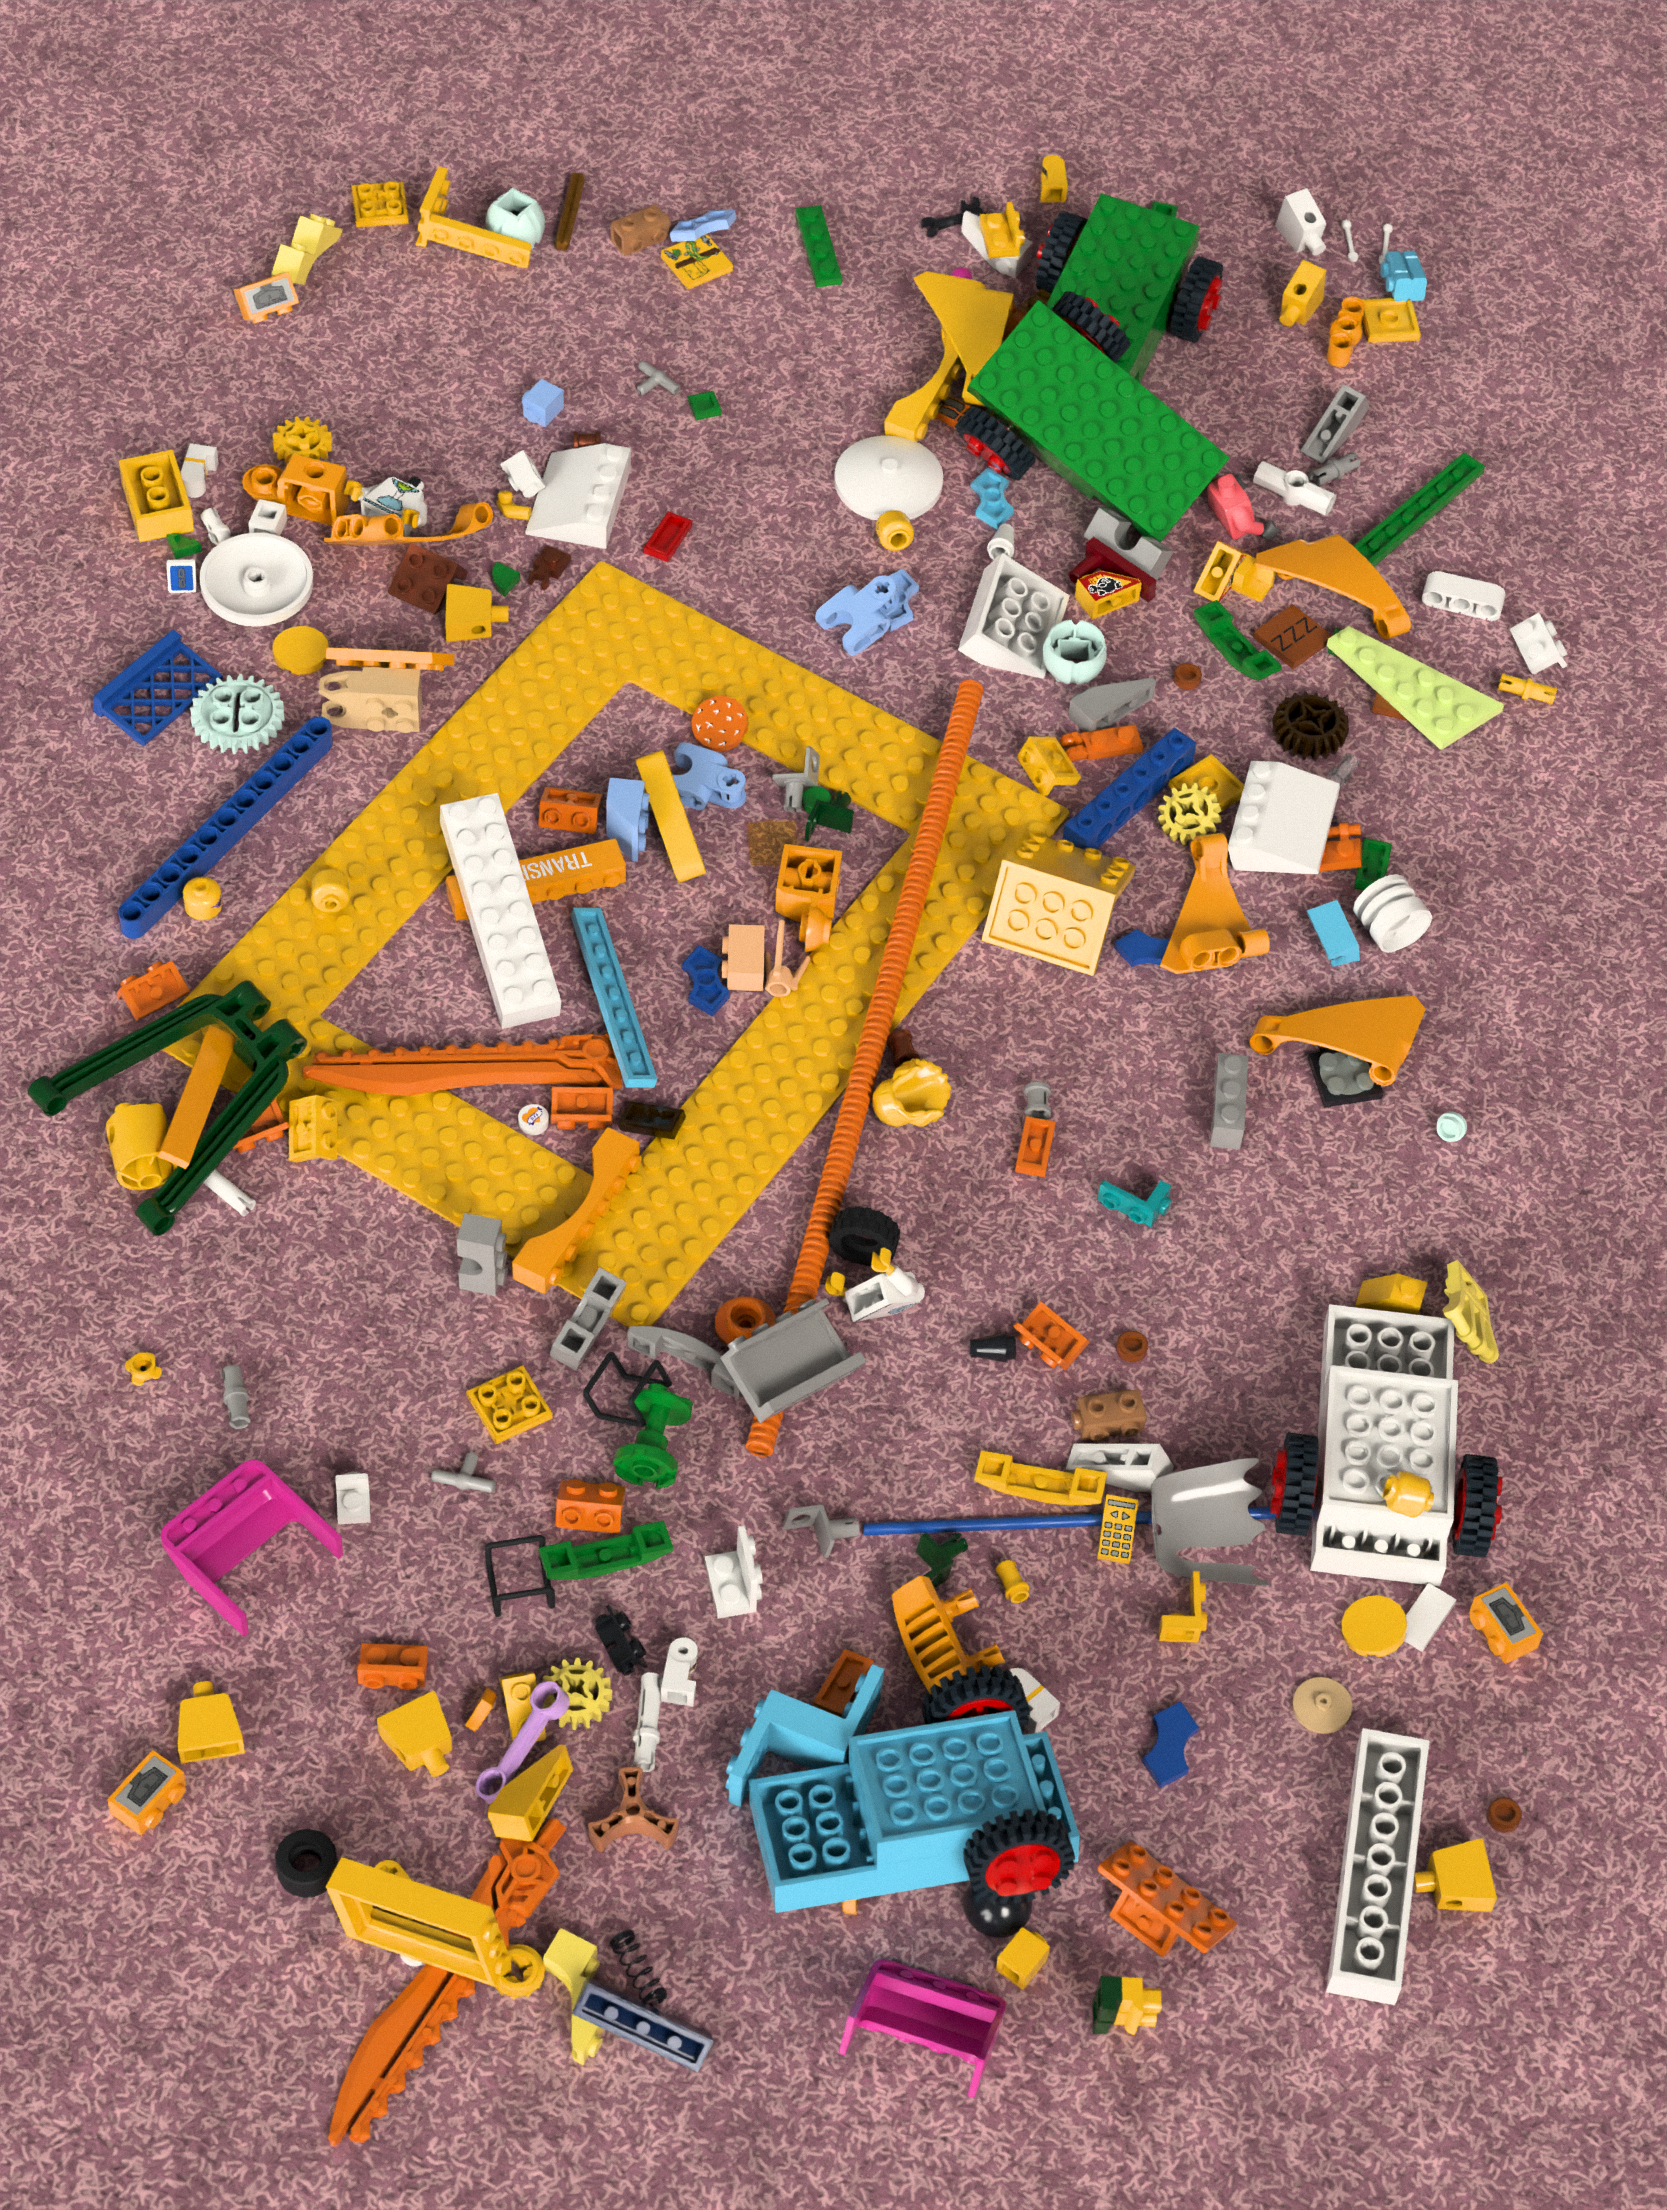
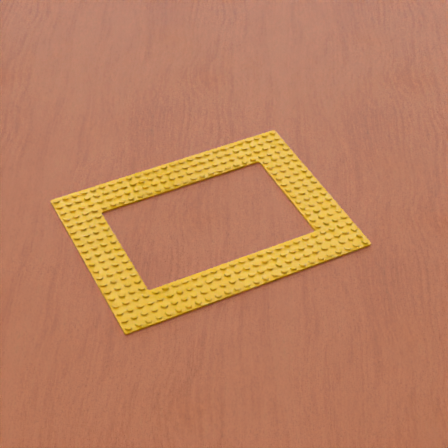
M601 561L590 570L177 1007L204 994H216L224 997L238 984L247 980L253 982L271 1001L269 1011L259 1020L253 1021L262 1033L278 1020L287 1019L307 1040L305 1050L296 1058L286 1062L289 1072L288 1080L276 1097L284 1121L289 1124V1101L316 1094L336 1100L338 1103L337 1154L459 1227L461 1226L464 1213L502 1220V1233L507 1234L504 1250L507 1251V1256L515 1259L528 1239L553 1230L577 1211L590 1190L593 1180L592 1175L446 1090L417 1095H388L345 1089L310 1078L305 1080L302 1077V1068L304 1066H317L313 1065V1057L317 1052L324 1050L333 1056H338L347 1049L358 1054H366L367 1050L373 1048L323 1019L320 1015L454 870L440 824V805L498 793L505 815L622 686L628 682L634 683L691 715L694 714L695 709L703 701L711 697L727 696L734 698L743 706L748 716L749 728L747 734L745 733L742 738V743L798 773H804L806 747L812 746L820 755L818 784L833 792L842 791V797L844 792H847L851 797V802L907 831L910 836L833 926L829 944H822L809 955L811 958L798 982L797 990H790L789 995L785 997L774 996L680 1109L684 1110L686 1118L675 1139L656 1137L640 1155L642 1160L636 1172H630L626 1178L623 1191L619 1195H614L607 1214L603 1218H598L591 1237L588 1240L584 1239L575 1260L572 1263L568 1262L564 1267L562 1278L557 1285L581 1300L599 1267L627 1282L625 1292L610 1317L630 1328L631 1326H653L846 1090L943 742L614 566ZM968 755L965 756L957 790L953 798V804L889 1034L896 1029L988 916L1004 857L1026 831H1039L1046 834V838L1051 839L1069 816V810L1064 806ZM336 869L343 872L348 878L350 885L349 903L340 911L333 913L323 912L313 905L311 881L315 874L321 870ZM210 1024L215 1028H218L224 1032L229 1033L226 1029H224L222 1026L218 1024ZM209 1025L162 1050L192 1068ZM233 1051L220 1085L237 1094L254 1073Z

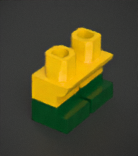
M1101 1976L1092 2000L1093 2034H1107L1111 2024L1124 2025L1126 2031L1135 2035L1138 2026L1155 2027L1157 2013H1160L1162 2008L1161 1989L1143 1988V1978Z

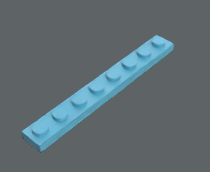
M573 908L570 917L625 1087L654 1088L657 1076L602 909Z

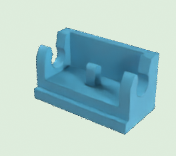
M1338 900L1307 910V915L1323 945L1328 960H1331L1332 967L1360 960L1358 942Z

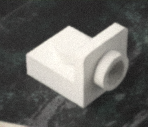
M348 1472L344 1475H336L338 1524L371 1522L368 1474Z

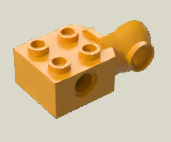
M293 454L288 460L284 471L274 465L262 464L252 467L243 475L242 484L244 490L257 501L261 499L286 505L287 515L333 526L335 519L343 516L349 505L348 495L343 494L347 483L346 467Z
M784 844L776 887L775 911L794 921L801 922L799 941L805 942V952H811L822 944H829L841 877L843 851Z

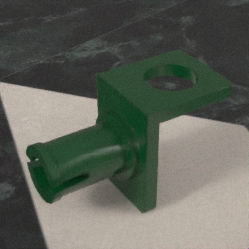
M842 791L835 792L831 803L821 800L816 801L807 819L805 841L810 840L817 824L850 834L854 811L847 808L851 803V797L847 792H844L842 799H839Z
M958 1532L939 1544L927 1533L922 1534L916 1552L932 1569L923 1576L929 1577L932 1580L938 1575L932 1581L934 1588L948 1580L954 1563L952 1558L968 1549V1544L964 1537L957 1541L962 1535Z

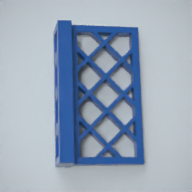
M173 629L94 695L93 712L100 717L105 715L135 741L145 746L193 705V698H199V690L207 692L206 684L217 685L216 678L223 680V675L182 643L181 635ZM182 653L190 660V665H173V659ZM158 672L170 673V682H154V675ZM174 673H190L191 682H174ZM194 673H206L211 679L208 682H194ZM138 689H150L151 699H134V692ZM154 689H171V699H154ZM174 689L191 690V696L188 699H175ZM117 706H131V716H119L113 710ZM134 706H151V716H134ZM155 706H171L172 712L168 716H155ZM135 723H152V729L143 736L135 729Z

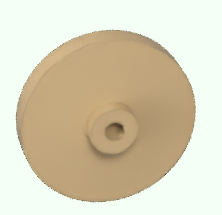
M1325 1677L1311 1678L1303 1682L1295 1691L1292 1702L1293 1712L1299 1723L1306 1729L1320 1734H1329L1342 1729L1348 1723L1353 1708L1352 1699L1345 1687L1337 1681Z

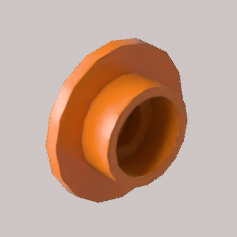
M739 1296L728 1300L719 1308L715 1316V1332L719 1340L727 1346L740 1336L744 1335L746 1340L753 1337L751 1332L765 1323H768L769 1327L776 1324L774 1321L776 1316L772 1308L763 1300L751 1296Z

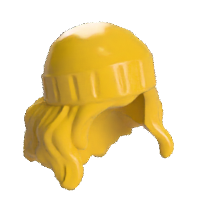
M912 1058L910 1061L904 1062L895 1069L892 1078L882 1081L872 1095V1107L875 1115L882 1123L892 1127H901L909 1123L923 1127L929 1123L937 1122L944 1115L943 1109L951 1097V1085L947 1082L948 1075L942 1073L940 1066L934 1065L931 1061L927 1062L924 1058L922 1060Z

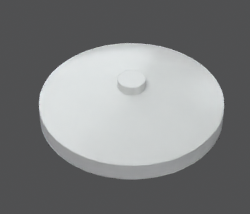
M874 436L854 443L842 453L835 467L834 482L838 496L843 503L863 517L877 521L885 512L899 510L904 512L909 519H913L926 513L938 501L943 488V470L936 456L926 447L915 441L898 436Z
M269 533L237 535L218 544L204 559L200 570L201 593L209 608L227 621L245 626L275 624L295 615L307 603L313 589L312 565L305 552L294 542L284 537Z

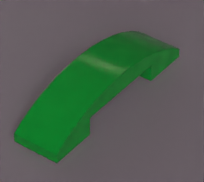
M1218 600L1194 610V616L1207 638L1225 659L1243 675L1259 681L1282 670V665L1266 649L1259 652L1232 624L1233 616Z
M663 1520L633 1527L632 1534L573 1547L571 1542L567 1541L540 1547L538 1552L547 1579L577 1580L599 1577L646 1564L672 1552L673 1545Z

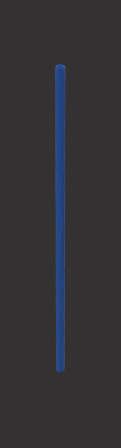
M1270 1506L1248 1507V1512L1254 1519H1276L1275 1514L1270 1513ZM1137 1512L1135 1524H1152V1512ZM1103 1513L863 1523L864 1536L1101 1526Z

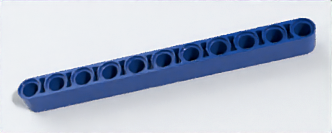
M313 717L308 720L121 904L118 909L121 932L125 937L136 939L143 936L183 897L182 892L188 881L204 876L332 748V725L327 718Z

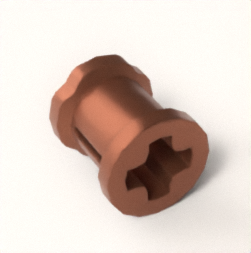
M573 431V449L601 444L600 431L595 433H578V431Z
M897 1030L887 1037L886 1044L893 1051L895 1057L893 1063L896 1068L912 1058L920 1059L918 1051L914 1050L911 1043L913 1037L909 1030Z

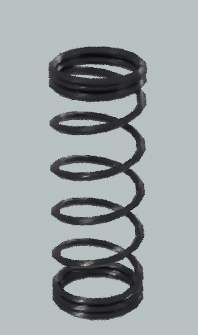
M633 1930L622 1931L610 1941L613 1952L622 1954L619 1962L621 1965L628 1966L626 1975L634 1978L632 1987L641 1989L639 1999L652 2007L660 2004L668 1995V1992L663 1987L654 1989L644 1998H641L643 1990L646 1987L657 1984L660 1978L651 1980L644 1987H636L634 1984L639 1976L653 1970L652 1966L645 1968L638 1975L631 1976L628 1974L629 1968L633 1964L645 1960L647 1955L644 1954L637 1957L630 1964L622 1963V1957L625 1953L636 1950L640 1947L641 1943L631 1945L624 1952H617L615 1950L629 1945L636 1938ZM628 1937V1938H627L626 1940H624L623 1942L618 1943V1942H620L622 1939ZM652 1999H657L656 2001L647 2003L648 2001H650V2000H652Z

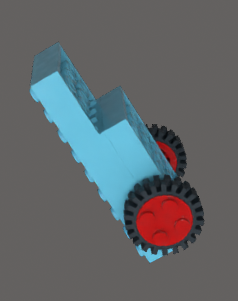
M980 1665L979 1672H975L973 1666L966 1667L967 1674L962 1676L960 1671L957 1670L952 1672L954 1679L949 1680L946 1676L940 1679L941 1687L934 1684L930 1688L931 1694L925 1695V1703L922 1704L921 1708L925 1725L849 1737V1764L749 1780L750 1809L775 1913L970 1880L973 1890H977V1894L983 1898L986 1895L987 1900L994 1902L998 1897L999 1903L1007 1904L1010 1897H1012L1014 1903H1021V1898L1027 1895L1029 1901L1036 1899L1035 1892L1040 1891L1044 1896L1050 1893L1048 1888L1050 1885L1054 1888L1061 1885L1060 1878L1066 1880L1070 1875L1068 1870H1073L1074 1863L1078 1862L1080 1835L1047 1731L1022 1735L1025 1730L1024 1725L1029 1723L1028 1715H1030V1709L1019 1678L1016 1675L1013 1676L1012 1672L1007 1669L1002 1673L1001 1667L994 1666L991 1672L988 1665Z

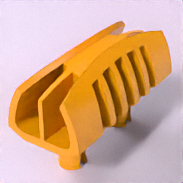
M920 1575L892 1594L894 1612L903 1643L915 1670L930 1694V1688L934 1684L941 1687L940 1679L946 1676L949 1680L954 1679L952 1672L959 1670L962 1676L967 1674L966 1667L973 1666L975 1672H979L980 1665H988L990 1669L998 1664L1005 1663L996 1643L970 1656L968 1653H964L951 1623L954 1622L953 1618L979 1607L970 1587L949 1599L943 1600V1598H939L930 1578Z

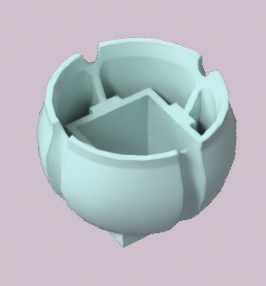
M511 188L489 206L486 214V230L528 242L534 248L535 242L539 243L545 230V216L541 206L534 198Z
M1072 619L1062 621L1050 630L1044 641V664L1049 673L1056 679V682L1065 684L1076 683L1077 685L1090 683V680L1094 679L1101 672L1106 663L1107 647L1105 638L1095 625L1084 620H1080L1076 625ZM1066 659H1081L1086 661L1074 663L1073 661H1069Z

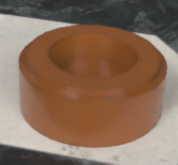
M1183 663L1175 668L1173 681L1176 686L1184 690H1192L1200 685L1202 672L1199 667L1191 663Z
M1126 1331L1119 1336L1116 1351L1123 1360L1138 1362L1146 1356L1148 1341L1142 1333Z
M1509 1798L1495 1799L1487 1811L1489 1824L1499 1832L1507 1833L1515 1830L1522 1818L1520 1806Z

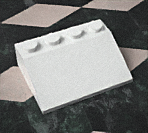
M603 443L551 453L542 479L546 487L538 491L525 534L606 549L631 471V448Z
M1001 553L984 569L958 650L982 665L1043 679L1047 670L1043 660L1044 641L1050 630L1056 624L1062 622L1070 595Z
M1251 761L1228 844L1233 869L1241 871L1318 874L1340 784L1281 762Z

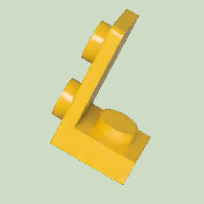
M1193 1571L1190 1580L1191 1616H1185L1182 1613L1162 1615L1159 1625V1641L1198 1643L1201 1631H1206L1207 1612L1201 1611V1602H1205L1206 1583L1200 1582V1571Z
M531 1670L498 1677L500 1689L504 1693L512 1741L533 1710L530 1698L533 1690L537 1687L535 1673ZM545 1727L535 1742L546 1739Z

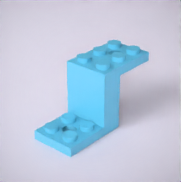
M872 1664L867 1675H860L854 1691L857 1693L854 1703L848 1701L842 1717L771 1689L766 1700L760 1699L754 1712L756 1721L753 1727L747 1726L742 1735L740 1746H743L739 1756L733 1755L728 1764L726 1774L729 1777L725 1786L729 1790L728 1802L739 1807L742 1806L749 1791V1780L755 1779L768 1751L810 1769L849 1764V1737L864 1735L881 1699L884 1669Z

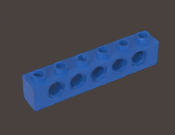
M1174 727L1065 824L1063 839L1074 843L1075 847L1084 850L1085 848L1098 849L1165 789L1170 779L1185 771L1193 763L1196 742Z

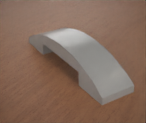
M631 1326L629 1328V1348L652 1359H656L662 1350L711 1373L712 1387L737 1399L741 1397L742 1393L720 1358L723 1355L709 1345L684 1333L653 1326Z

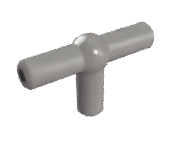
M645 360L639 363L638 369L650 377L637 387V392L640 395L644 396L657 385L663 386L672 394H677L680 391V385L667 377L664 371L657 370Z
M472 1452L467 1453L460 1473L434 1469L431 1475L433 1482L453 1485L461 1490L474 1489L493 1493L496 1487L494 1480L472 1476L479 1459L477 1454Z

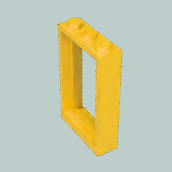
M341 1857L326 1885V1889L348 1937L494 1987L500 1975L504 1976L510 1965V1956L492 1907ZM373 1906L471 1938L472 1941L375 1909Z

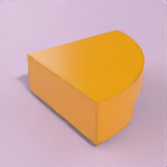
M486 1687L465 1724L466 1727L474 1732L479 1729L494 1705L497 1697L494 1691Z

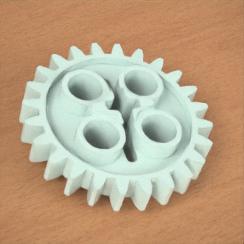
M239 674L237 680H233L230 675H227L226 682L216 678L217 685L213 686L207 683V692L199 690V698H193V707H190L191 724L194 727L195 735H201L202 743L209 741L211 749L220 745L221 753H224L227 748H232V753L236 754L238 748H242L246 754L250 746L259 750L258 743L262 742L268 745L269 737L276 738L277 730H282V721L285 719L283 701L280 700L279 692L274 693L273 685L265 687L264 679L255 683L254 676L252 675L248 680H243L242 674ZM237 696H241V697H240V707H241V708H239V713H238V714H239V716H238V719H239V728H238V731H237V732H234V730H235V722H234V719L236 718V711H237V710H236V699H237Z

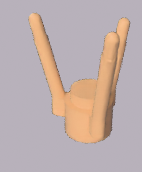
M784 920L779 921L773 970L770 953H765V990L776 997H785L789 995L790 990H797L798 982L811 959L810 956L804 958L794 977L788 967L781 965Z

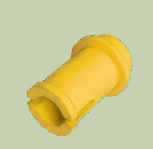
M1006 1560L1001 1562L996 1567V1572L1005 1587L1004 1595L1006 1599L1011 1600L1015 1604L1023 1602L1029 1596L1028 1591L1030 1587L1028 1583L1023 1582L1015 1561Z

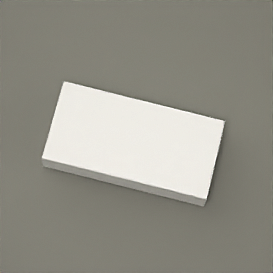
M1428 1583L1406 1614L1407 1635L1405 1642L1423 1652L1454 1607L1457 1599Z

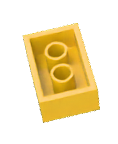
M173 449L118 460L121 483L139 542L164 538L166 534L171 533L184 534L194 532L192 509Z

